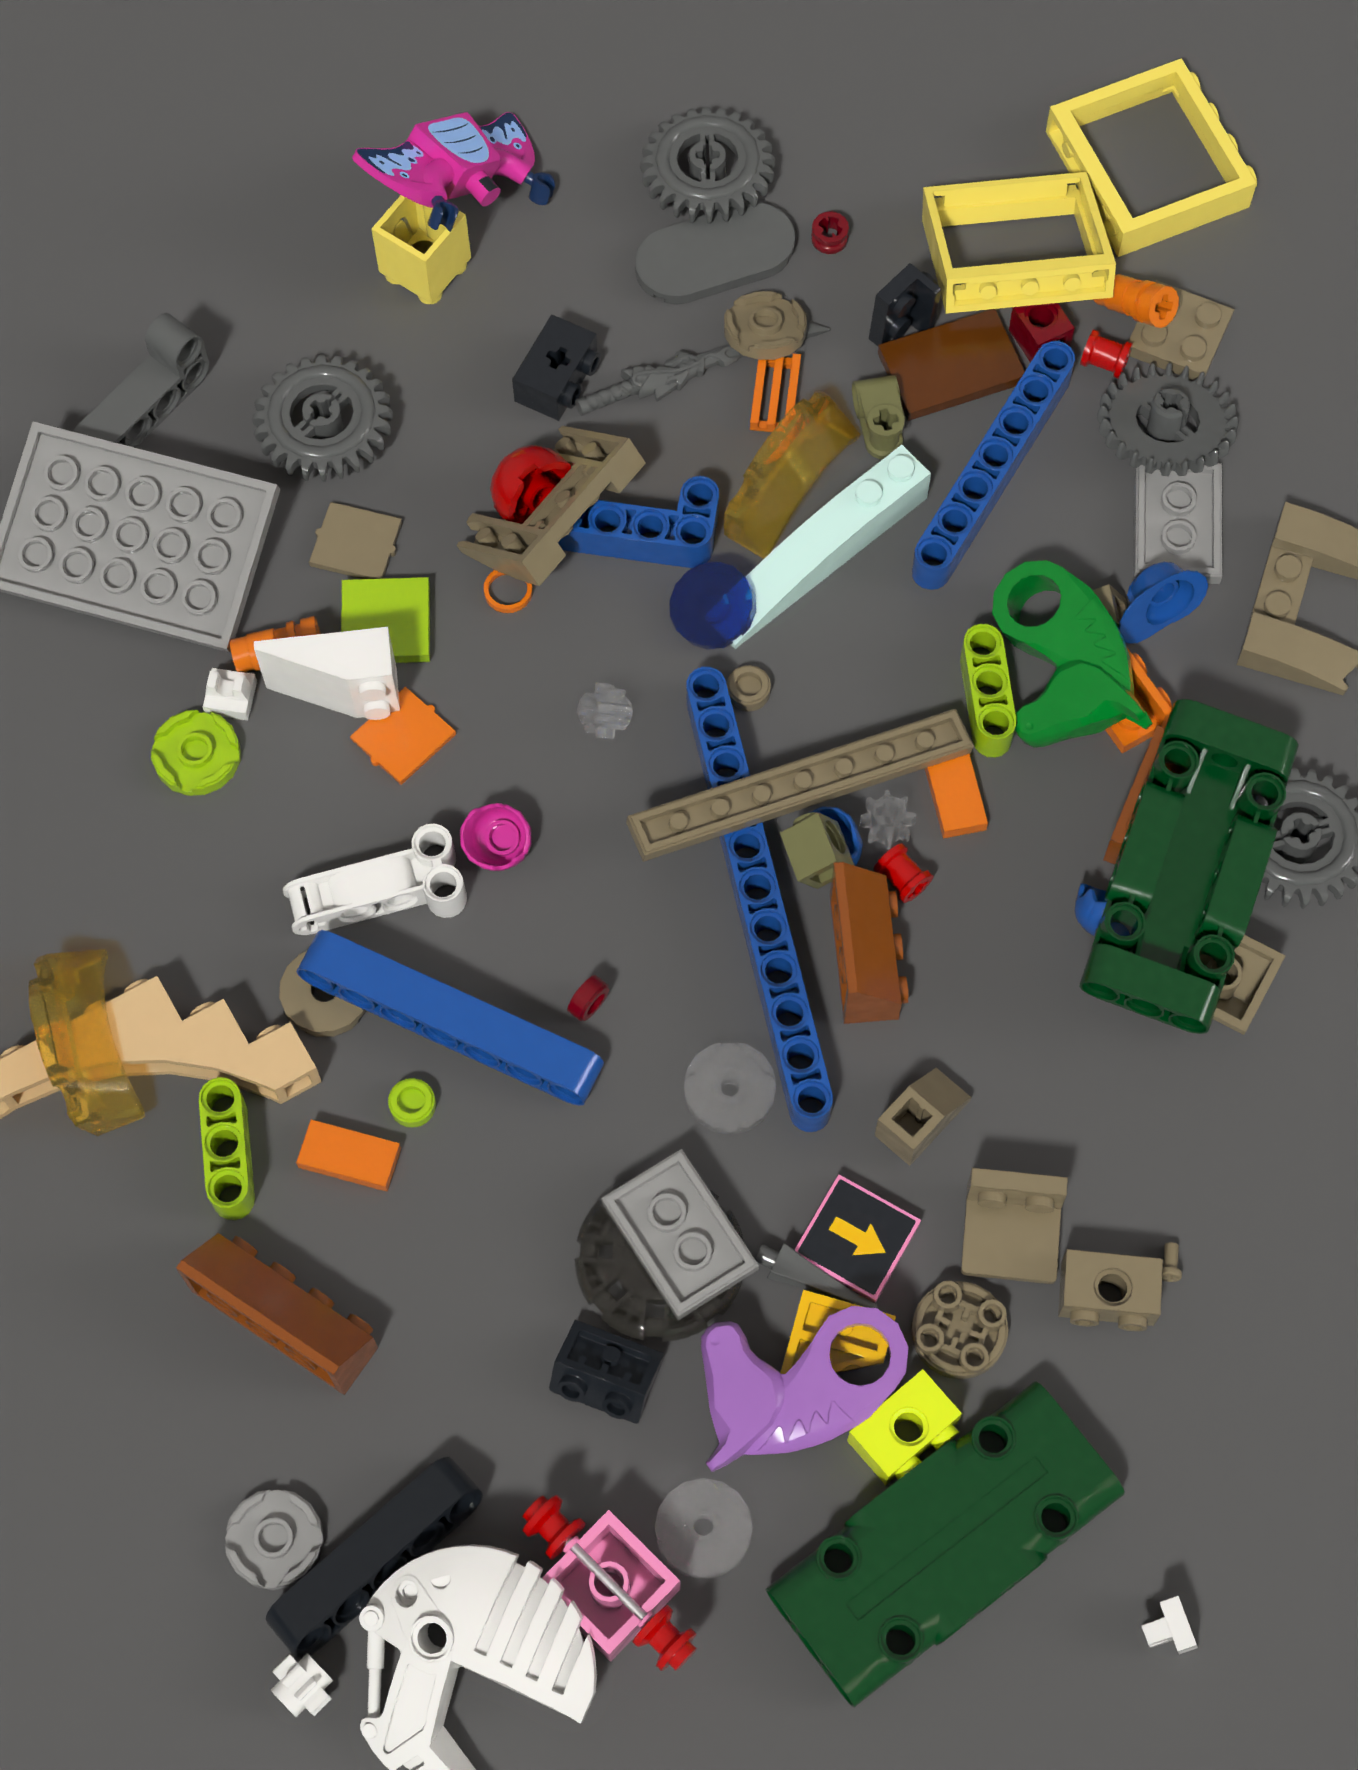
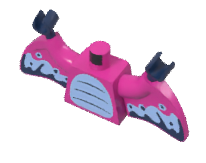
M468 112L415 124L408 139L401 145L393 148H357L352 156L353 161L385 186L418 204L433 208L428 225L434 230H437L439 225L442 224L449 232L452 231L459 210L457 206L448 202L447 199L472 194L482 206L491 204L501 191L492 180L493 175L506 177L520 185L523 182L531 185L528 197L538 205H546L549 198L552 197L555 188L554 178L550 174L542 172L534 174L530 171L535 162L534 150L522 124L511 112H506L493 122L483 126H478Z

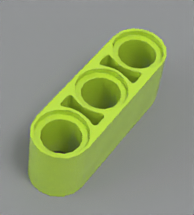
M977 624L968 629L964 636L960 665L974 747L980 754L996 758L1008 752L1012 745L1016 728V714L1003 637L996 627L989 624ZM977 647H983L989 650L991 653L987 655H980L975 653L972 649ZM987 686L995 689L998 693L987 695L978 688ZM996 726L1001 728L1004 733L992 735L984 728Z
M217 1077L205 1083L199 1092L205 1189L209 1201L220 1217L227 1220H238L250 1213L255 1201L248 1110L242 1093L235 1082L228 1078ZM231 1097L234 1099L232 1106L228 1110L223 1112L212 1110L214 1103L219 1098ZM235 1141L238 1143L235 1152L226 1157L216 1155L217 1148L223 1142ZM236 1185L242 1188L239 1197L234 1201L223 1202L219 1200L221 1192L226 1187Z

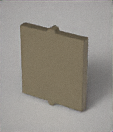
M330 502L322 527L315 531L317 541L309 565L361 579H383L390 558L396 555L395 543L402 526V519Z

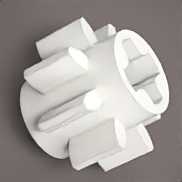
M308 1653L299 1662L289 1654L272 1671L280 1681L271 1691L295 1717L305 1708L315 1716L332 1699L324 1689L333 1680Z

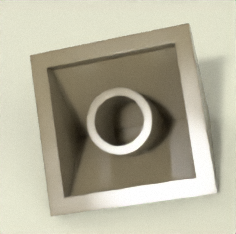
M1244 935L1240 945L1234 950L1235 960L1227 972L1213 1016L1215 1021L1245 1035L1286 956ZM1204 954L1199 955L1204 966L1210 969H1218L1217 963L1212 957Z

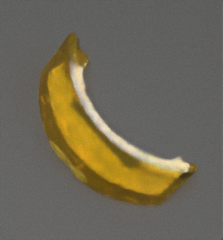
M821 390L815 391L809 401L803 398L784 416L750 463L743 475L744 481L740 490L729 502L725 511L724 535L763 559L773 551L786 524L816 479L838 454L856 442L861 436L828 394Z
M106 949L45 954L38 957L34 962L38 977L29 981L30 1015L35 1030L37 1046L52 1086L58 1087L64 1095L68 1116L76 1127L96 1136L144 1118L143 1106L124 1070L108 1020L104 995V972L108 959Z

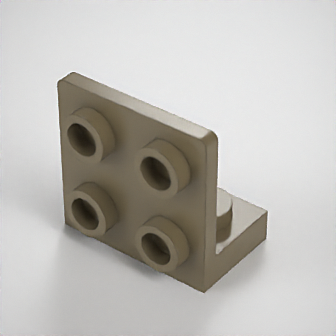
M972 1168L967 1183L961 1273L967 1276L1054 1284L1057 1279L1061 1208L1067 1196L1068 1177Z

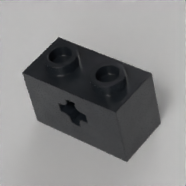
M551 314L512 378L514 402L559 421L567 408L572 409L575 406V400L579 399L581 384L586 375L592 376L598 367L601 354L597 352L596 333Z

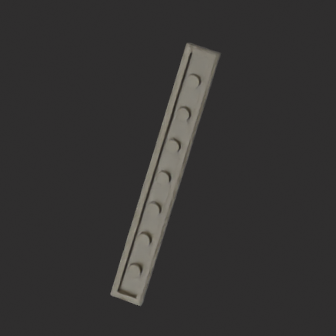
M953 709L627 816L626 824L644 862L972 752L974 745L957 710Z

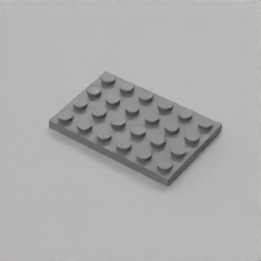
M33 421L0 523V592L231 653L230 639L236 637L281 489L277 484Z

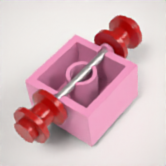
M544 1495L540 1496L523 1514L522 1517L527 1523L522 1531L528 1537L539 1533L549 1543L545 1555L550 1560L556 1558L562 1552L565 1553L542 1578L549 1584L550 1580L554 1577L565 1588L562 1599L568 1607L570 1602L574 1600L583 1616L579 1627L580 1632L585 1637L590 1634L593 1645L610 1662L634 1638L633 1643L638 1648L649 1644L659 1654L656 1666L661 1671L665 1670L669 1665L675 1671L681 1668L697 1650L691 1643L697 1633L692 1628L680 1632L670 1622L673 1610L666 1604L680 1590V1580L610 1510L580 1539L578 1535L584 1529L586 1523L581 1518L569 1521L560 1512L563 1500L558 1495L553 1496L549 1500Z

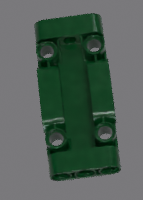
M1181 699L1173 703L1155 760L1149 769L1148 781H1145L1137 798L1106 890L1104 900L1107 903L1101 921L1095 930V939L1079 987L1082 991L1097 999L1187 1032L1197 1034L1209 1032L1227 972L1235 960L1234 950L1240 945L1246 932L1275 841L1277 828L1273 826L1278 811L1286 799V785L1299 747L1297 740L1283 732L1197 701ZM1165 763L1177 765L1181 769L1182 774L1172 773L1167 769ZM1252 794L1264 797L1268 802V806L1258 804L1253 799ZM1118 922L1125 925L1129 930L1130 936L1118 935L1114 932L1110 923ZM1204 954L1212 957L1216 961L1218 969H1210L1204 966L1199 955Z
M1034 1381L990 1416L979 1420L974 1428L959 1440L952 1439L879 1494L856 1512L844 1524L845 1528L834 1536L825 1539L819 1548L765 1590L778 1611L841 1695L852 1707H856L901 1670L911 1665L915 1659L934 1644L938 1646L1038 1568L1048 1559V1554L1064 1544L1072 1535L1122 1497L1125 1491L1112 1470L1050 1393L1040 1383ZM985 1432L996 1433L1001 1437L1004 1449L998 1453L985 1451L979 1443L980 1434ZM1046 1510L1058 1511L1065 1519V1530L1058 1533L1047 1530L1041 1520L1042 1512ZM832 1550L844 1551L851 1560V1567L844 1573L831 1572L824 1563V1556ZM894 1630L906 1632L913 1643L912 1651L906 1655L892 1653L886 1645L887 1634Z

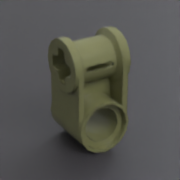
M891 375L852 381L853 404L856 416L860 422L865 447L873 457L884 459L900 445H903L902 431L905 426V416L901 405L897 377Z

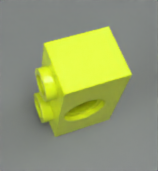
M922 1369L883 1402L870 1418L849 1431L847 1441L886 1486L895 1477L899 1480L920 1464L921 1460L918 1457L931 1446L938 1450L951 1441L959 1433L955 1425L958 1424L962 1413ZM900 1421H911L918 1426L921 1436L912 1442L903 1441L896 1435L894 1426Z

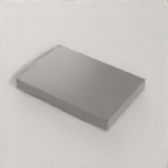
M1217 463V465L1212 467L1204 465L1203 472L1194 473L1188 469L1186 476H1178L1175 471H1171L1169 477L1162 476L1160 470L1157 469L1152 474L1146 473L1145 466L1143 465L1134 468L1133 579L1137 578L1149 566L1164 561L1175 563L1184 571L1200 572L1206 577L1208 584H1220L1222 579V463Z
M682 1149L601 1198L602 1204L677 1320H680L759 1270L758 1263Z

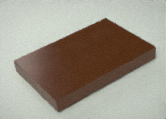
M990 309L878 345V355L887 375H895L897 377L901 405L908 421L1016 387L1025 372L996 309Z

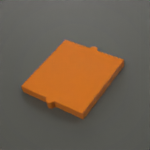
M406 686L398 692L400 711L390 712V716L385 719H369L350 736V739L371 757L373 766L380 765L400 785L456 735V731L435 713L433 705L427 706Z

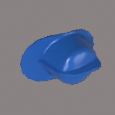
M1163 561L1144 569L1134 579L1128 589L1127 598L1130 605L1125 610L1119 623V630L1124 641L1128 644L1141 642L1169 624L1189 615L1201 604L1206 596L1208 589L1206 577L1198 571H1184L1172 562Z

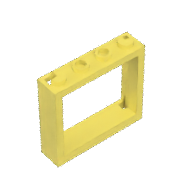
M1182 58L1050 107L1046 133L1069 173L1087 172L1109 243L1117 257L1250 207L1257 186L1255 172L1251 166L1244 163L1238 153L1235 138L1231 134L1226 133L1219 121V114L1215 105L1211 102L1208 103L1201 91L1198 77L1194 72L1188 70ZM1172 92L1226 183L1132 218L1080 126Z
M1087 172L923 187L922 222L938 285L941 288V297L946 314L1113 298L1116 262ZM1069 183H1080V186H1079V189H1077L1076 185H1067V184H1069ZM1074 214L1087 254L1086 256L953 268L942 227Z

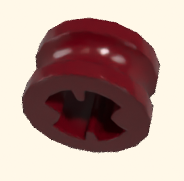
M833 211L819 214L812 224L811 239L815 249L825 254H836L842 251L848 242L849 225L846 218L840 213ZM829 228L837 230V236L832 233V237H826L823 235V230L828 233Z

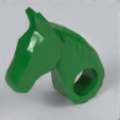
M1048 560L1027 561L1007 572L993 595L992 614L996 622L1014 647L1056 667L1042 694L1036 700L1023 705L1016 711L1015 731L1020 739L1033 748L1045 747L1071 738L1100 733L1125 718L1135 722L1144 729H1148L1153 723L1144 708L1134 697L1131 659L1118 625L1094 591L1066 569ZM1042 591H1056L1061 594L1060 606L1049 621L1038 626H1023L1020 624L1021 609L1025 602L1034 594Z

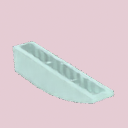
M900 445L837 494L778 545L707 615V621L736 649L925 501L928 496L931 472L903 445Z

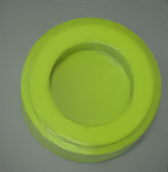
M409 1078L398 1082L392 1088L388 1097V1105L391 1115L396 1122L405 1127H419L432 1118L436 1109V1100L431 1087L426 1082L420 1079Z

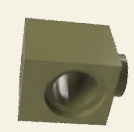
M812 812L801 815L793 821V826L780 832L798 882L819 889L832 881L834 863L845 862L854 865L838 821L821 813Z

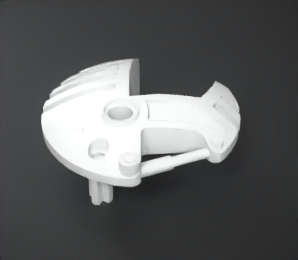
M475 1544L456 1545L426 1553L412 1560L394 1572L373 1594L359 1616L361 1626L368 1630L367 1668L369 1669L368 1716L361 1720L360 1729L372 1751L389 1770H396L402 1765L409 1770H476L443 1726L460 1667L471 1670L558 1711L580 1724L584 1721L596 1693L597 1670L593 1642L590 1634L587 1635L585 1642L583 1641L579 1629L583 1616L574 1600L570 1602L569 1607L562 1599L565 1588L554 1577L550 1580L549 1584L541 1578L542 1567L531 1560L524 1567L517 1563L519 1554L506 1549ZM430 1623H436L444 1629L447 1638L445 1647H438L430 1641L428 1637ZM386 1640L397 1647L401 1654L384 1711L380 1713L381 1673L384 1668Z

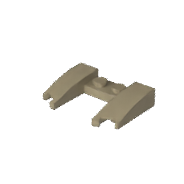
M561 426L558 430L563 438L555 444L553 451L571 465L568 473L523 524L472 513L466 523L471 530L478 531L474 543L460 541L457 543L458 549L461 553L498 572L540 586L566 556L558 542L571 532L574 523L587 508L598 501L600 493L603 490L621 493L646 464L630 438Z
M1285 502L1276 526L1236 665L1344 695L1349 687L1343 679L1355 667L1358 668V651L1326 636L1296 626L1295 622L1311 567L1358 580V529L1322 513Z

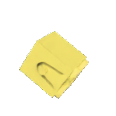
M400 195L371 229L378 270L385 275L388 282L400 284L418 295L422 303L435 304L441 299L442 291L454 277L466 270L467 262L471 259L466 214L461 211L458 212L451 232L442 224L439 225L437 230H434L428 225L433 208L423 206Z

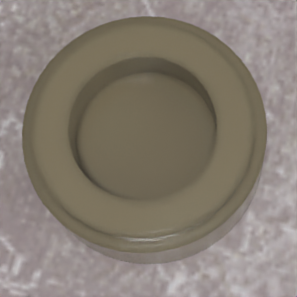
M745 665L735 669L727 680V688L732 705L742 711H755L762 708L770 697L771 683L767 673L761 668L752 665Z

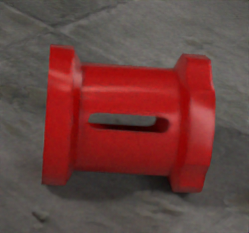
M1093 329L1084 348L1080 365L1087 367L1091 364L1113 372V377L1119 378L1120 374L1124 372L1133 343L1127 341L1121 344L1101 337L1100 331Z
M899 843L878 860L873 870L874 872L886 875V878L900 892L899 899L903 903H907L920 895L931 883L934 876L929 870L922 871L907 855L908 848L903 843Z

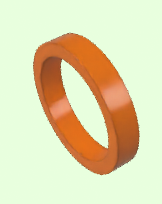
M493 570L484 582V596L489 606L502 613H514L526 607L533 593L532 584L525 582L527 592L524 598L515 604L503 605L492 599L489 594L491 583L499 576L505 575Z

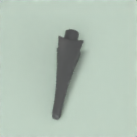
M785 1243L779 1252L762 1244L757 1253L756 1262L771 1269L767 1279L800 1287L859 1306L878 1307L876 1303L840 1283Z

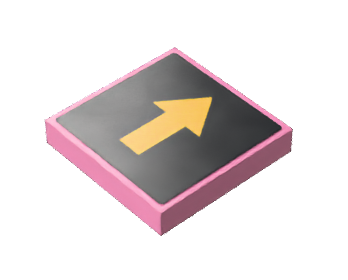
M838 1174L796 1246L795 1251L840 1283L876 1303L920 1226L921 1220Z

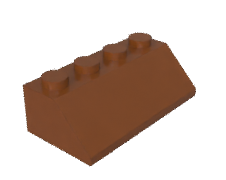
M218 1233L180 1261L176 1269L194 1294L343 1395L347 1393L378 1349L374 1337L371 1336L374 1329L368 1323L352 1313L346 1319L332 1310L335 1303L319 1290L312 1287L307 1293L293 1283L296 1279L294 1274L277 1262L273 1261L270 1267L256 1259L255 1256L258 1251L238 1236H235L230 1241Z

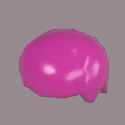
M492 803L474 808L469 812L460 828V846L469 861L482 869L490 871H504L515 867L528 855L532 845L531 826L521 811L507 804Z

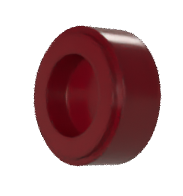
M597 975L591 976L573 995L568 1004L567 1011L579 1021L588 1020L605 1001L609 993V985Z

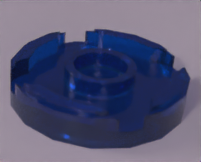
M721 562L702 563L688 570L675 584L670 598V617L676 631L692 645L707 650L725 648L733 644V640L737 639L740 635L743 636L748 631L756 614V594L748 579L734 566Z

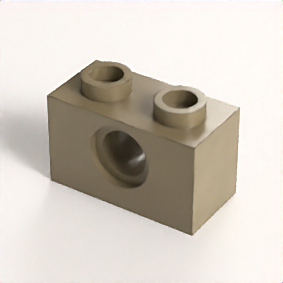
M1067 1249L1061 1261L1058 1317L1070 1318V1323L1077 1326H1097L1099 1321L1116 1322L1118 1323V1328L1126 1331L1147 1330V1326H1154L1161 1315L1163 1259ZM1104 1283L1115 1285L1121 1292L1122 1300L1118 1302L1105 1300L1100 1295L1098 1286Z

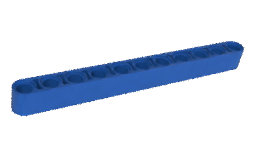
M712 667L695 669L689 674L686 681L687 711L708 790L748 777L750 773L723 674ZM701 690H710L715 695L710 698H702L696 693ZM711 729H721L726 734L714 738L706 734V732ZM721 768H730L736 774L731 777H722L715 772ZM759 823L720 836L719 838L789 1115L793 1124L798 1129L805 1132H816L823 1129L829 1122L833 1095L763 823ZM741 848H751L758 854L752 858H742L736 852ZM753 888H760L766 891L768 896L761 900H755L747 896L746 892ZM763 929H770L775 931L779 937L773 941H763L756 934ZM773 971H782L790 979L787 982L776 984L771 982L767 975ZM783 1013H793L801 1021L794 1026H785L777 1018ZM795 1055H803L811 1060L812 1065L806 1069H796L789 1064L788 1060ZM806 1098H814L822 1103L823 1108L816 1113H808L800 1108L799 1103Z

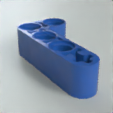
M694 476L689 478L681 488L677 511L598 500L594 505L587 508L574 523L571 532L564 538H561L558 544L563 551L685 568H699L705 565L712 556L719 518V488L708 477ZM695 501H705L708 504L704 506H696L692 503ZM605 526L616 528L612 532H603L600 529ZM647 532H654L659 534L657 537L647 538L642 536ZM689 538H697L700 539L701 542L697 544H690L685 542V540Z

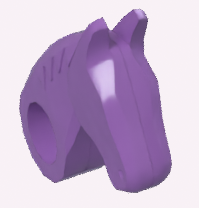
M850 1306L834 1313L827 1318L808 1348L786 1374H780L775 1368L759 1359L750 1350L747 1337L737 1323L732 1321L715 1322L707 1327L701 1336V1351L710 1413L719 1440L718 1447L706 1461V1465L711 1472L730 1464L744 1454H781L817 1446L844 1434L870 1418L896 1389L906 1373L909 1347L899 1324L878 1308ZM855 1326L869 1327L881 1334L888 1344L890 1353L889 1366L884 1375L874 1383L862 1386L849 1384L838 1377L830 1361L831 1345L837 1335L847 1328Z

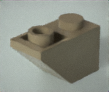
M935 1068L909 1085L878 1118L875 1137L910 1166L971 1101L972 1097L938 1068Z

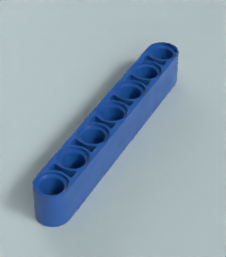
M1050 341L1043 344L918 541L914 552L912 577L920 587L935 590L943 587L949 581L1068 389L1074 367L1075 354L1066 343ZM1048 367H1056L1060 370H1052ZM1028 398H1035L1041 402H1032ZM1007 430H1016L1021 434H1012ZM987 462H996L1002 466H990ZM966 495H979L981 499H971ZM953 526L959 528L961 531L950 532L945 528ZM933 559L939 561L941 564L938 566L928 565L924 561Z
M319 930L296 971L301 979L322 991L573 1105L580 1106L585 1104L604 1065V1061L600 1056L583 1046L329 931Z

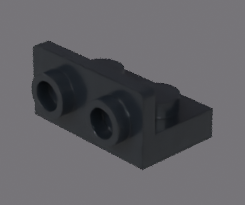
M909 263L876 294L868 339L878 346L889 342L892 338L894 340L901 338L910 325L919 332L934 328L941 295V288L936 280L929 273L921 272Z
M574 1320L554 1361L549 1390L561 1395L566 1400L580 1402L606 1412L613 1418L624 1419L637 1424L642 1416L646 1398L662 1365L664 1353Z

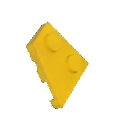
M803 1290L780 1374H786L796 1364L830 1315L850 1306L859 1305ZM884 1313L895 1321V1315ZM863 1326L847 1328L837 1335L831 1345L830 1361L832 1368L838 1373L883 1364L888 1344L881 1334L872 1328Z

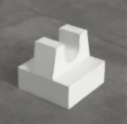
M212 668L206 685L203 703L204 712L208 714L213 712L222 717L248 721L257 684L255 674Z
M1179 1596L1159 1602L1165 1617L1142 1625L1150 1648L1174 1640L1179 1654L1197 1649L1198 1646Z

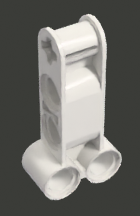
M426 824L414 833L411 849L302 877L287 883L283 887V894L290 900L295 920L292 924V931L298 935L315 934L319 930L327 931L427 904L431 912L436 916L442 918L458 915L465 908L467 893L460 871L454 867L456 853L449 831L439 824ZM432 845L444 847V850L436 856L423 854ZM443 885H450L456 888L447 897H439L434 894ZM304 887L305 891H301L300 888ZM306 897H307L308 904H309V908H310V912H311L309 915H308L307 908H306V904H305V900H304Z

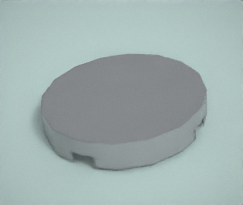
M286 1490L259 1491L245 1499L230 1516L226 1528V1556L235 1572L251 1585L268 1590L288 1588L295 1585L319 1562L324 1545L322 1522L312 1505L297 1493Z

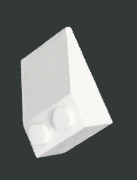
M388 627L254 641L255 654L267 689L355 718L365 717L370 720H381L389 717L390 712L400 711L397 668Z

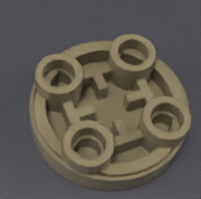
M943 1281L921 1299L915 1310L911 1326L914 1348L925 1365L942 1376L953 1379H968L979 1376L993 1367L1004 1351L1008 1338L1006 1309L989 1291L976 1284L962 1281Z

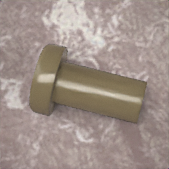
M1169 1242L1165 1243L1162 1280L1166 1282H1177L1182 1278V1271L1178 1269L1179 1245L1177 1243Z

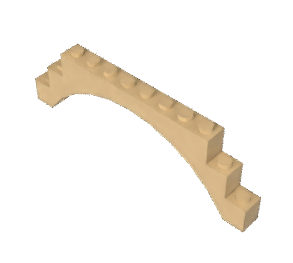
M155 976L149 980L140 979L126 987L123 994L108 1002L99 1001L90 1005L83 1011L82 1016L67 1024L57 1023L43 1031L40 1038L25 1046L17 1045L5 1050L0 1055V1119L22 1106L62 1089L117 1076L172 1074L205 1080L223 1077L234 1081L240 1089L271 1099L279 1104L290 1100L322 1081L314 1062L291 1022L283 1026L273 1025L258 1034L256 1041L249 1044L224 999L216 1003H203L190 1013V1017L181 1020L158 976Z

